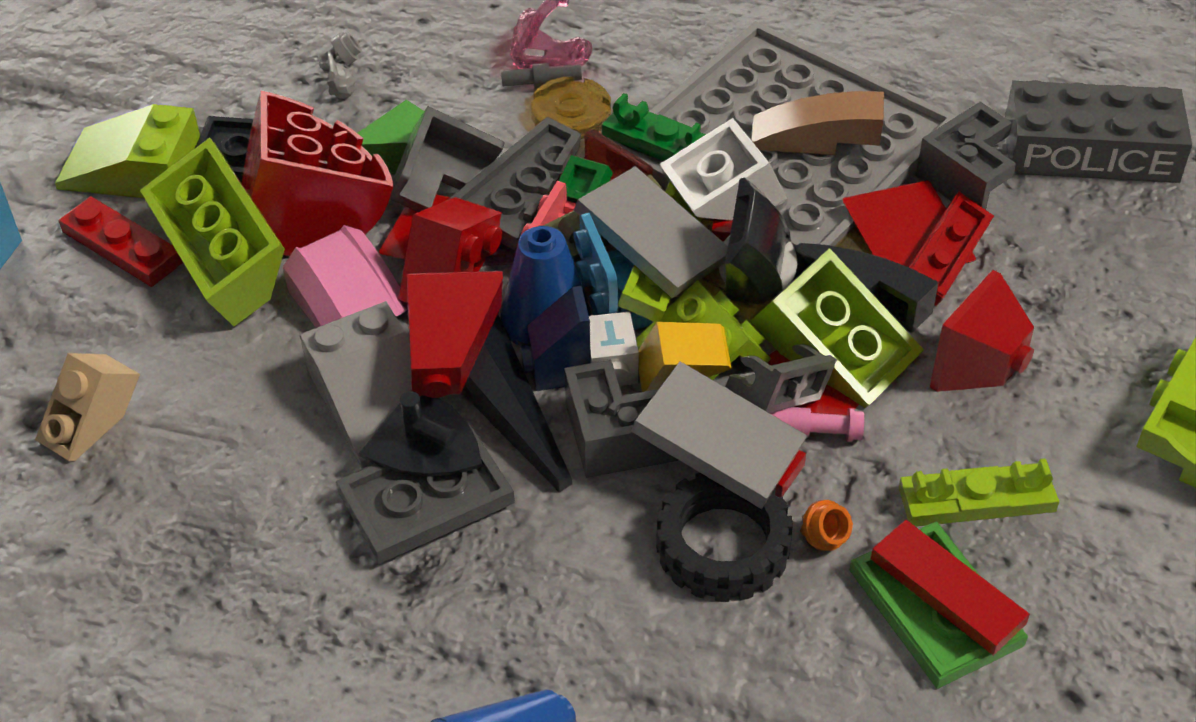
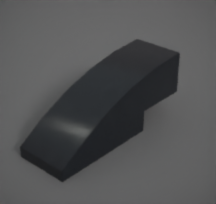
M799 243L795 247L797 269L793 280L830 248L908 332L913 333L933 313L939 282L914 269L886 258L852 249L810 243Z

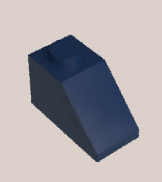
M582 286L569 289L527 325L528 345L520 346L524 374H533L536 391L565 387L564 368L591 363L590 319Z

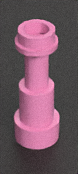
M791 407L770 413L806 434L807 437H809L810 432L846 434L847 442L863 439L864 411H855L854 408H848L847 415L811 413L810 408Z

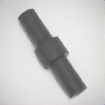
M549 63L532 64V68L501 70L502 87L534 84V88L550 87V83L582 80L580 64L549 67Z

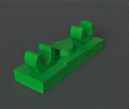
M625 93L615 101L612 107L613 113L602 123V136L661 161L669 159L706 135L700 132L701 124L695 123L693 127H690L661 114L657 115L649 112L647 102L641 101L637 106L628 103V94Z

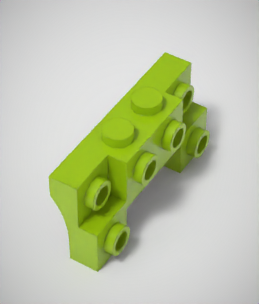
M1195 337L1188 351L1179 348L1167 372V375L1172 376L1170 382L1161 379L1149 403L1150 406L1155 408L1142 429L1136 447L1182 467L1183 470L1179 481L1196 488Z

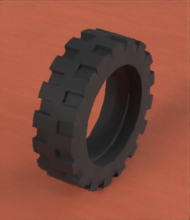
M700 472L695 474V479L688 481L687 478L676 484V490L673 494L668 492L662 501V510H658L656 550L657 553H660L661 567L665 573L671 572L672 581L681 589L684 586L690 588L692 595L704 599L705 595L715 597L717 602H729V597L739 596L741 601L752 598L754 592L759 589L762 592L768 590L773 586L774 577L780 578L784 573L787 559L790 556L793 520L792 516H787L788 505L783 497L777 498L774 489L761 509ZM713 509H729L748 515L758 523L766 536V542L764 546L749 557L736 561H716L699 555L688 546L682 536V530L685 524L697 514Z

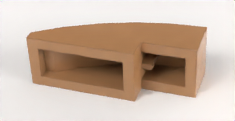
M851 91L827 93L774 106L754 115L751 141L759 150L835 155L837 143L880 146L884 120V92Z

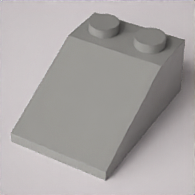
M387 301L299 334L307 372L361 468L372 464V462L360 457L359 452L398 406L402 394L411 390L409 338Z

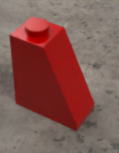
M502 271L407 274L411 390L418 393L419 396L425 395L431 398L461 393L501 308Z

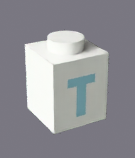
M630 311L589 316L591 363L611 360L619 387L638 384L639 352Z

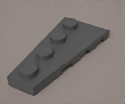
M546 117L451 198L457 197L502 212L499 226L502 229L501 243L516 251L524 226L527 223L531 224L537 215L541 198L545 194H550L556 182L559 181L570 156H575L578 151L581 133Z

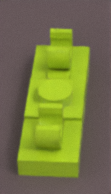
M1046 458L1040 459L1038 463L1024 465L1021 464V461H1015L1011 466L1004 467L990 466L951 471L945 468L936 474L923 475L922 471H916L913 476L900 477L898 487L907 519L916 527L927 526L935 521L938 524L1053 513L1057 511L1059 499L1052 482L1053 476Z

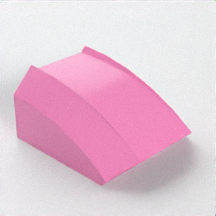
M343 225L341 230L302 248L296 247L283 266L289 294L316 328L387 301L395 316L408 310V303L398 299L400 286L375 247L361 230Z

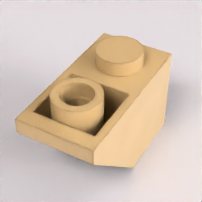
M67 353L35 440L66 460L76 461L124 417L140 374L107 354Z

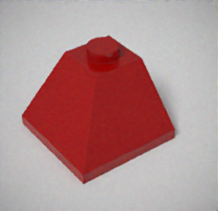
M992 270L942 324L930 382V388L940 392L1003 386L1015 371L1021 374L1029 365L1034 354V349L1029 347L1034 326L1001 273Z

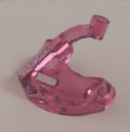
M546 0L537 10L533 7L527 8L520 15L517 25L514 27L510 50L512 62L518 69L532 68V64L549 63V67L575 64L583 66L589 60L592 53V44L588 40L581 37H575L566 41L557 40L539 29L544 19L558 6H568L569 0ZM526 49L544 50V55H527L525 51Z

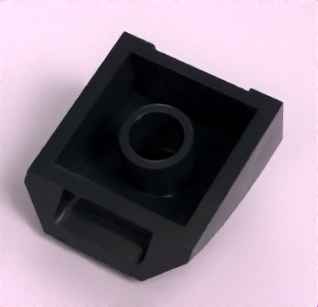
M745 177L739 180L725 262L726 296L734 301L764 304L783 290L780 277L785 245L791 241L790 230L779 210Z

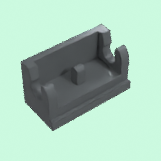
M806 344L794 345L792 347V350L797 355H801L804 358L772 366L757 356H746L741 358V362L746 367L752 368L755 374L744 377L737 374L730 375L725 387L766 412L772 413L820 400L837 359L832 355L824 356Z

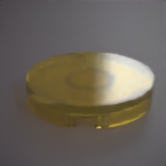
M561 77L550 80L537 88L533 94L534 100L531 102V119L535 126L546 117H549L581 133V139L594 136L602 130V123L611 115V97L606 89L597 82L584 78V83L574 81V77Z

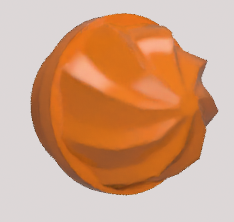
M816 501L801 516L803 524L800 532L806 537L807 543L820 551H832L839 548L849 539L852 533L853 523L849 512L834 501Z

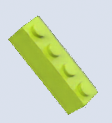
M208 138L143 187L140 192L206 301L235 327L271 299L285 249L211 138Z

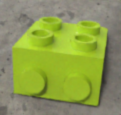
M698 280L666 309L660 321L721 324L725 330L731 363L739 355L741 357L757 356L766 363L771 360V357L760 346L766 340L764 336L747 319L740 324L734 317L739 311L738 307L721 290L714 296ZM656 322L649 325L636 338L638 350ZM719 374L713 375L708 378L714 380Z

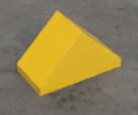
M656 322L638 350V370L642 392L659 389L680 361L706 377L732 369L725 330L721 324Z

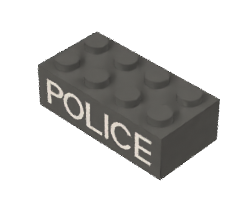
M1012 80L1005 118L1012 122L1010 135L1006 137L1008 158L1016 163L1014 174L1181 182L1192 148V139L1182 89L1095 85L1079 82L1056 83L1038 80Z

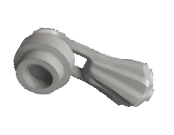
M349 32L344 35L338 33L331 38L330 41L333 47L322 56L319 62L321 69H330L327 81L329 95H335L339 99L350 97L356 89L354 86V76L341 64V61L350 65L358 59L357 55L362 52L359 43Z

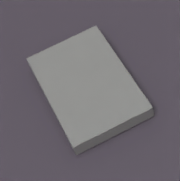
M636 166L578 199L573 210L578 215L589 212L598 233L671 298L726 262L728 246Z
M681 361L635 420L631 430L634 434L761 509L807 437L806 434Z

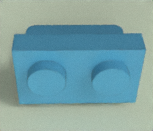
M590 213L579 215L580 230L574 232V240L581 260L576 262V269L583 288L589 286L592 294L589 298L593 315L629 312L619 307L618 301L634 264L618 250L607 252ZM630 311L634 330L647 327L654 322Z

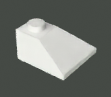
M734 118L659 164L696 217L733 220L739 180L743 177L752 182L774 206L787 199L770 163Z

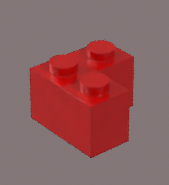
M454 197L413 214L398 299L408 303L407 274L473 272L475 263L493 255L500 246L502 229L499 226L502 212Z

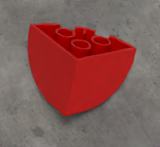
M261 90L250 132L242 185L284 247L283 255L290 256L296 247L302 248L341 230L343 225L361 230L366 235L382 217L394 187L391 174L379 154H373L372 156L362 147L364 138L339 120L335 121L333 126L313 116L314 107L288 97Z

